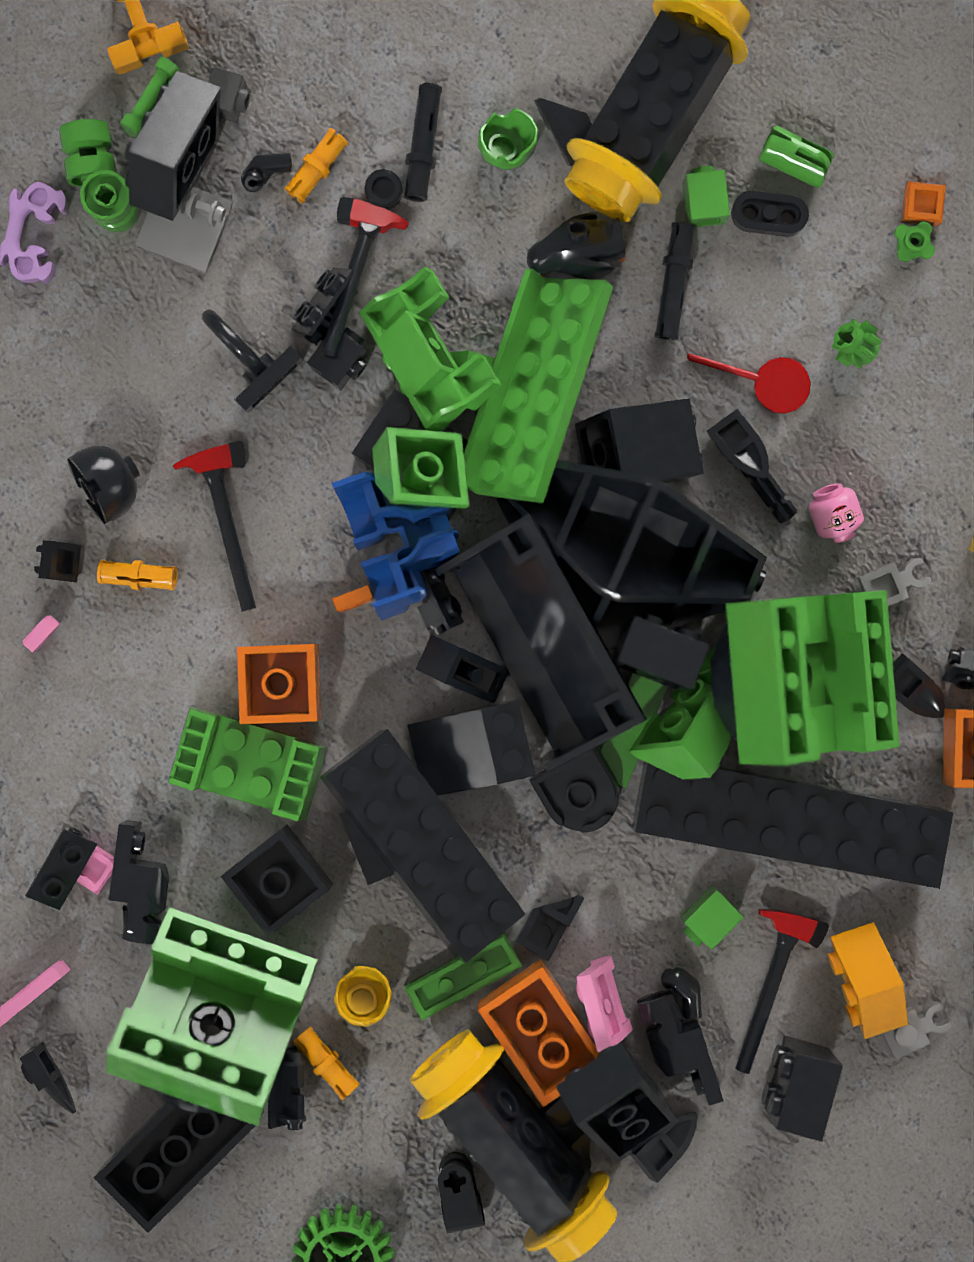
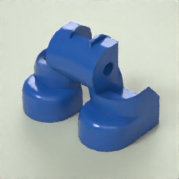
M363 472L331 483L347 515L355 538L353 543L358 551L383 542L387 534L400 533L403 547L389 555L383 554L360 563L376 601L372 604L380 619L383 621L405 613L409 609V605L420 602L427 596L420 571L438 567L459 555V548L456 543V539L459 538V532L451 529L447 517L451 511L450 507L391 504L375 484L373 472Z

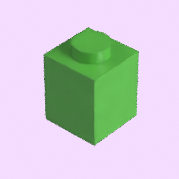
M701 166L692 169L690 174H686L682 183L687 223L695 225L696 228L725 224L730 216L725 169L714 171L713 166Z
M713 885L680 916L687 925L682 931L698 947L704 942L711 950L744 918Z

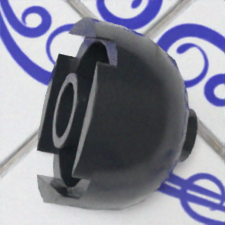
M91 446L74 453L73 456L67 459L69 469L78 488H83L89 498L86 499V502L103 524L114 521L129 511L135 502L138 490L135 478L140 476L135 463L129 456L122 458L116 450L106 446Z

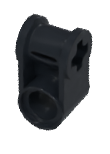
M451 1152L445 1155L439 1164L438 1187L447 1234L485 1226L482 1200L479 1191H477L470 1159L460 1152ZM457 1171V1175L461 1178L454 1180V1176L450 1172Z

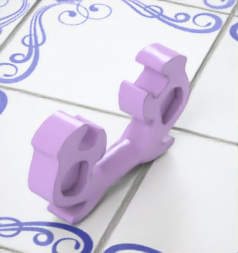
M36 182L27 188L22 198L21 192L16 188L12 190L9 196L10 216L5 239L0 245V265L5 267L9 259L12 274L21 282L34 283L41 281L47 284L54 277L56 266L50 261L42 266L41 258L47 257L49 253L40 246L30 245L25 252H22L20 240L24 222L31 212H35V217L45 224H55L56 220L51 216L52 211L58 207L64 215L68 214L69 200L62 190L56 191L42 182Z

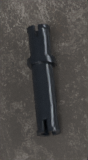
M422 83V85H419L411 151L406 154L405 159L408 173L404 198L414 202L427 201L431 169L435 168L436 158L433 157L442 87L434 83Z
M678 222L671 223L672 229L668 255L663 257L662 263L666 268L657 327L654 337L659 339H679L678 333L688 270L693 267V260L690 259L696 226L690 223L680 222V226Z

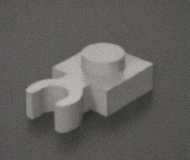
M922 558L907 561L902 567V571H898L895 562L856 577L862 592L887 590L888 606L909 598L905 587H924L931 582L930 577L917 580L912 575L913 568L924 563Z
M938 1001L928 1003L919 1015H917L913 1007H908V1025L882 1033L895 1059H899L929 1045L927 1033L931 1031L944 1033L952 1027L946 1019L939 1023H933L932 1021L934 1013L944 1009L941 1003Z

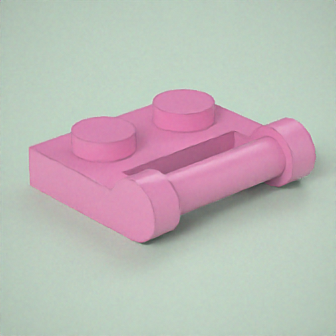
M605 956L591 961V966L576 977L578 981L577 994L580 1001L584 1003L588 1016V1033L595 1041L598 1052L607 1047L617 1045L633 1030L630 1019L625 1018L612 970L615 966L612 956Z

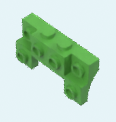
M423 267L401 286L374 297L359 313L383 354L382 360L384 364L395 374L400 383V392L409 399L425 429L442 432L466 408L476 411L502 384L483 355L475 353L458 368L429 319L449 299V296L434 271Z

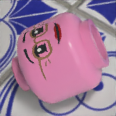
M837 483L825 486L814 492V498L809 503L808 510L818 536L825 539H833L834 543L845 542L855 537V530L862 525L864 516L854 490L844 488L842 484Z

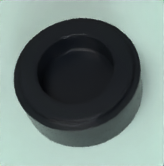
M380 169L371 173L366 179L364 190L369 203L387 210L399 204L403 195V187L400 178L394 172Z

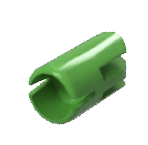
M777 125L772 128L759 155V161L816 188L822 186L825 175L834 158L832 151Z

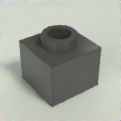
M213 66L208 83L220 87L219 118L237 123L240 112L245 113L248 108L251 92L247 90L248 87L243 75Z

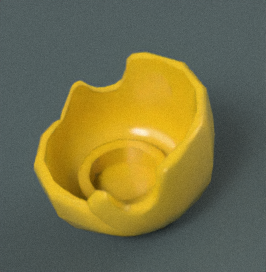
M355 966L338 981L334 994V1003L338 1014L349 1024L368 1027L385 1017L390 1009L393 993L387 977L378 969L367 966Z

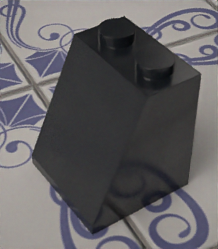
M690 398L612 408L575 423L582 465L648 476L664 484L704 474L702 466L703 453L698 445L695 429L696 416L691 408Z

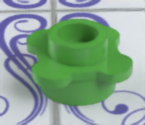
M922 221L917 226L910 227L901 224L895 229L894 236L897 238L896 247L899 260L909 262L919 257L929 259L934 255L935 247L931 244L930 240L932 226L928 222ZM914 238L917 239L918 244L913 245L911 243V240Z

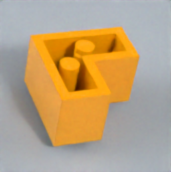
M872 922L830 936L833 952L828 953L827 956L835 976L841 974L845 981V984H842L841 987L847 1002L845 1005L846 1014L852 1027L859 1026L864 1039L908 1025L904 983L875 923Z

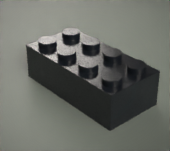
M166 1102L103 1164L94 1176V1179L149 1233L256 1125L219 1112H192Z

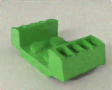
M190 706L168 783L192 791L197 789L206 790L272 810L271 814L303 821L307 820L328 747L255 724H240L238 719Z

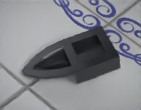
M738 408L707 430L710 439L730 464L732 463L736 468L748 475L763 479L768 478L769 459L766 448L760 436Z
M902 653L893 662L896 700L915 714L928 718H943L945 703L939 687L925 672Z
M41 1042L29 1049L19 1058L22 1062L21 1070L25 1079L30 1084H34L38 1091L44 1089L65 1110L72 1114L75 1113V1105L68 1086L44 1043Z
M695 1112L676 1116L679 1122L630 1154L650 1180L658 1183L689 1147L697 1126L698 1115Z

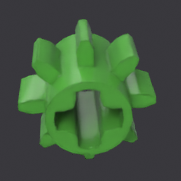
M855 319L839 327L834 335V344H832V348L839 352L836 360L847 367L853 364L858 369L872 362L879 353V344L882 343V340L875 336L877 328L866 320L861 324Z

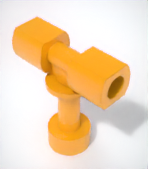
M116 0L117 2L125 3L133 26L128 32L129 40L107 48L112 65L119 75L143 67L142 59L162 53L167 58L190 49L183 28L178 21L158 29L156 24L147 23L140 0Z

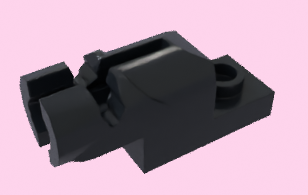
M126 820L118 826L109 900L127 903V905L122 907V939L134 943L153 944L163 921L156 919L151 914L157 915L166 909L169 874L164 863L137 859V855H142L144 851L146 834L145 832H140L142 822Z
M671 990L659 991L639 998L637 1004L643 1021L645 1023L655 1022L654 1025H649L646 1029L655 1064L667 1077L697 1070L690 1073L697 1096L704 1094L709 1106L723 1102L724 1100L705 1039L697 1019L682 1023L686 1020L678 1008Z

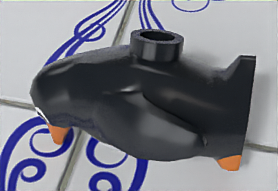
M592 212L569 218L544 239L529 248L526 258L529 268L534 269L542 277H545L549 272L564 273L582 279H596L610 274L615 269V266L611 264L612 262L625 261V246L619 218L596 220L597 215Z

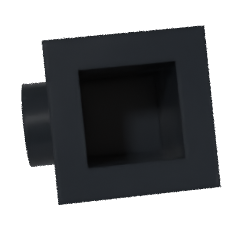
M346 327L335 356H328L321 352L323 340L307 364L313 371L341 391L349 379L356 380L368 364L365 360L368 354L365 348L361 346L365 340Z

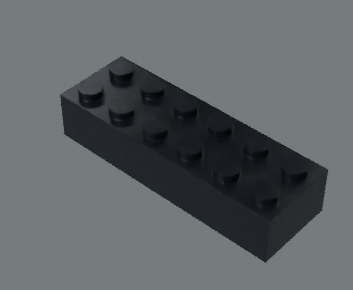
M388 729L378 731L320 776L321 780L457 960L467 963L526 915Z

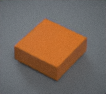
M908 181L905 184L901 222L919 224L925 221L930 225L939 226L943 220L946 185Z
M369 585L332 598L336 611L340 613L362 606L375 599Z

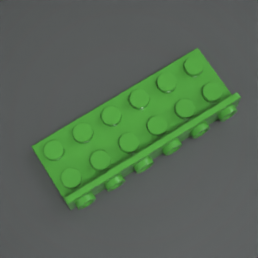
M525 269L492 367L502 386L479 407L464 451L467 488L477 495L537 503L544 502L613 290V286L606 280L543 278L534 269Z

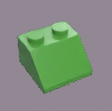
M386 428L373 446L372 452L375 484L391 504L467 508L469 506L462 436L460 433Z

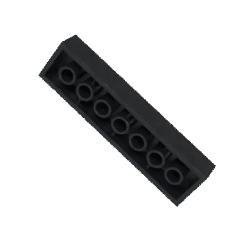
M644 761L632 829L637 833L940 889L954 812L939 807L719 767L709 778L683 780Z

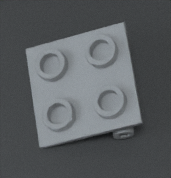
M192 187L173 221L147 212L135 246L206 273L233 202Z

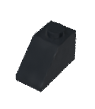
M432 634L416 667V670L442 683L495 704L509 673L507 668Z

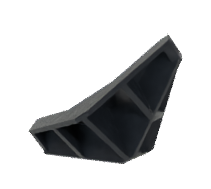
M557 460L543 503L495 497L508 525L532 513L608 650L616 647L625 621L634 616H642V613L656 616L665 621L663 627L671 630L727 611V603L750 602L753 592L758 593L767 572L762 570L767 559L764 554L674 488L648 476Z

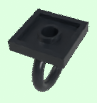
M209 309L205 310L202 314V321L248 369L242 377L250 385L234 399L247 413L255 408L303 362L302 356L292 346L287 348L276 360L267 352L259 358L215 311Z

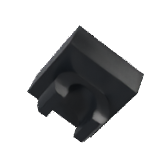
M43 540L42 545L37 546L36 549L37 552H41L40 566H34V571L39 574L38 578L77 582L81 545Z

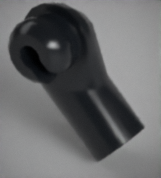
M683 968L665 969L661 975V983L665 989H672L682 997L684 1018H701V990L698 980Z

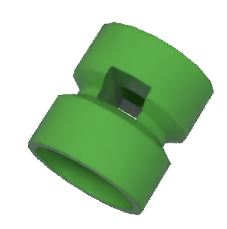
M81 119L60 126L59 134L62 151L69 155L64 160L66 179L69 185L82 187L86 178L99 170L116 172L114 156L107 152L112 147L110 128L107 122L98 119Z
M99 170L90 174L83 182L80 190L81 203L85 211L103 229L111 232H124L132 228L138 221L141 209L130 205L129 187H126L125 179L118 173L110 170Z

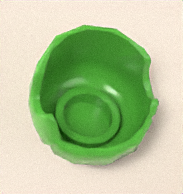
M513 108L506 115L493 113L479 130L478 149L485 161L492 166L504 170L519 168L530 159L535 151L538 127L530 115L517 108Z

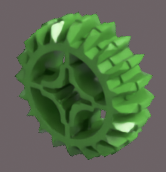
M338 1204L336 1205L334 1215L325 1207L320 1212V1219L311 1216L307 1221L308 1228H300L297 1236L301 1241L294 1242L292 1251L297 1256L293 1257L292 1262H315L313 1248L318 1241L324 1247L323 1253L328 1258L325 1262H362L359 1256L362 1255L363 1248L367 1244L372 1251L374 1262H391L389 1260L394 1258L395 1249L387 1246L391 1242V1234L380 1233L383 1229L382 1220L370 1223L372 1216L370 1210L364 1212L363 1216L360 1217L357 1216L358 1207L356 1205L351 1206L348 1214L344 1213L343 1206ZM336 1232H349L355 1235L345 1238ZM337 1254L340 1257H345L346 1255L351 1254L350 1260L348 1261V1259L342 1258L340 1261H336Z

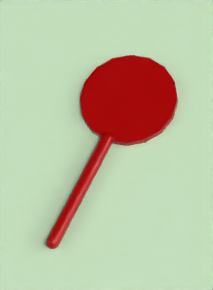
M690 353L687 355L689 361L754 380V391L757 400L764 408L773 413L786 414L796 411L805 403L810 394L811 382L808 372L801 363L791 358L779 357L769 360L759 369L758 373H754Z

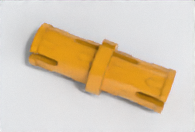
M329 128L311 154L306 153L302 158L304 164L288 185L284 187V190L291 197H296L299 203L304 204L306 198L321 178L326 179L329 176L330 166L343 149L348 146V141L341 134L338 133L336 135L334 129Z
M100 560L97 567L98 584L130 586L132 590L138 591L142 587L174 591L178 580L176 566L145 565L142 560H134L133 563Z
M311 1026L292 1042L298 1050L302 1051L303 1055L314 1067L312 1071L315 1075H321L341 1100H344L360 1085L338 1059L340 1055L336 1050L331 1051Z

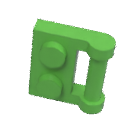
M160 56L154 66L156 72L131 113H125L120 121L121 126L130 138H137L141 131V124L145 113L148 110L153 111L157 104V97L162 85H168L176 71L180 72V68L165 57Z

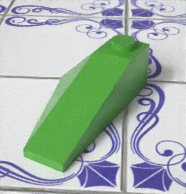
M715 646L705 656L693 689L681 692L675 690L670 696L674 700L673 704L662 716L655 713L649 719L630 749L634 757L683 780L711 777L719 768V762L728 748L731 737L714 707L710 661Z

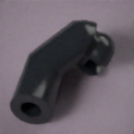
M279 153L255 156L241 175L243 187L249 192H258L264 187L273 173L292 172L291 154Z

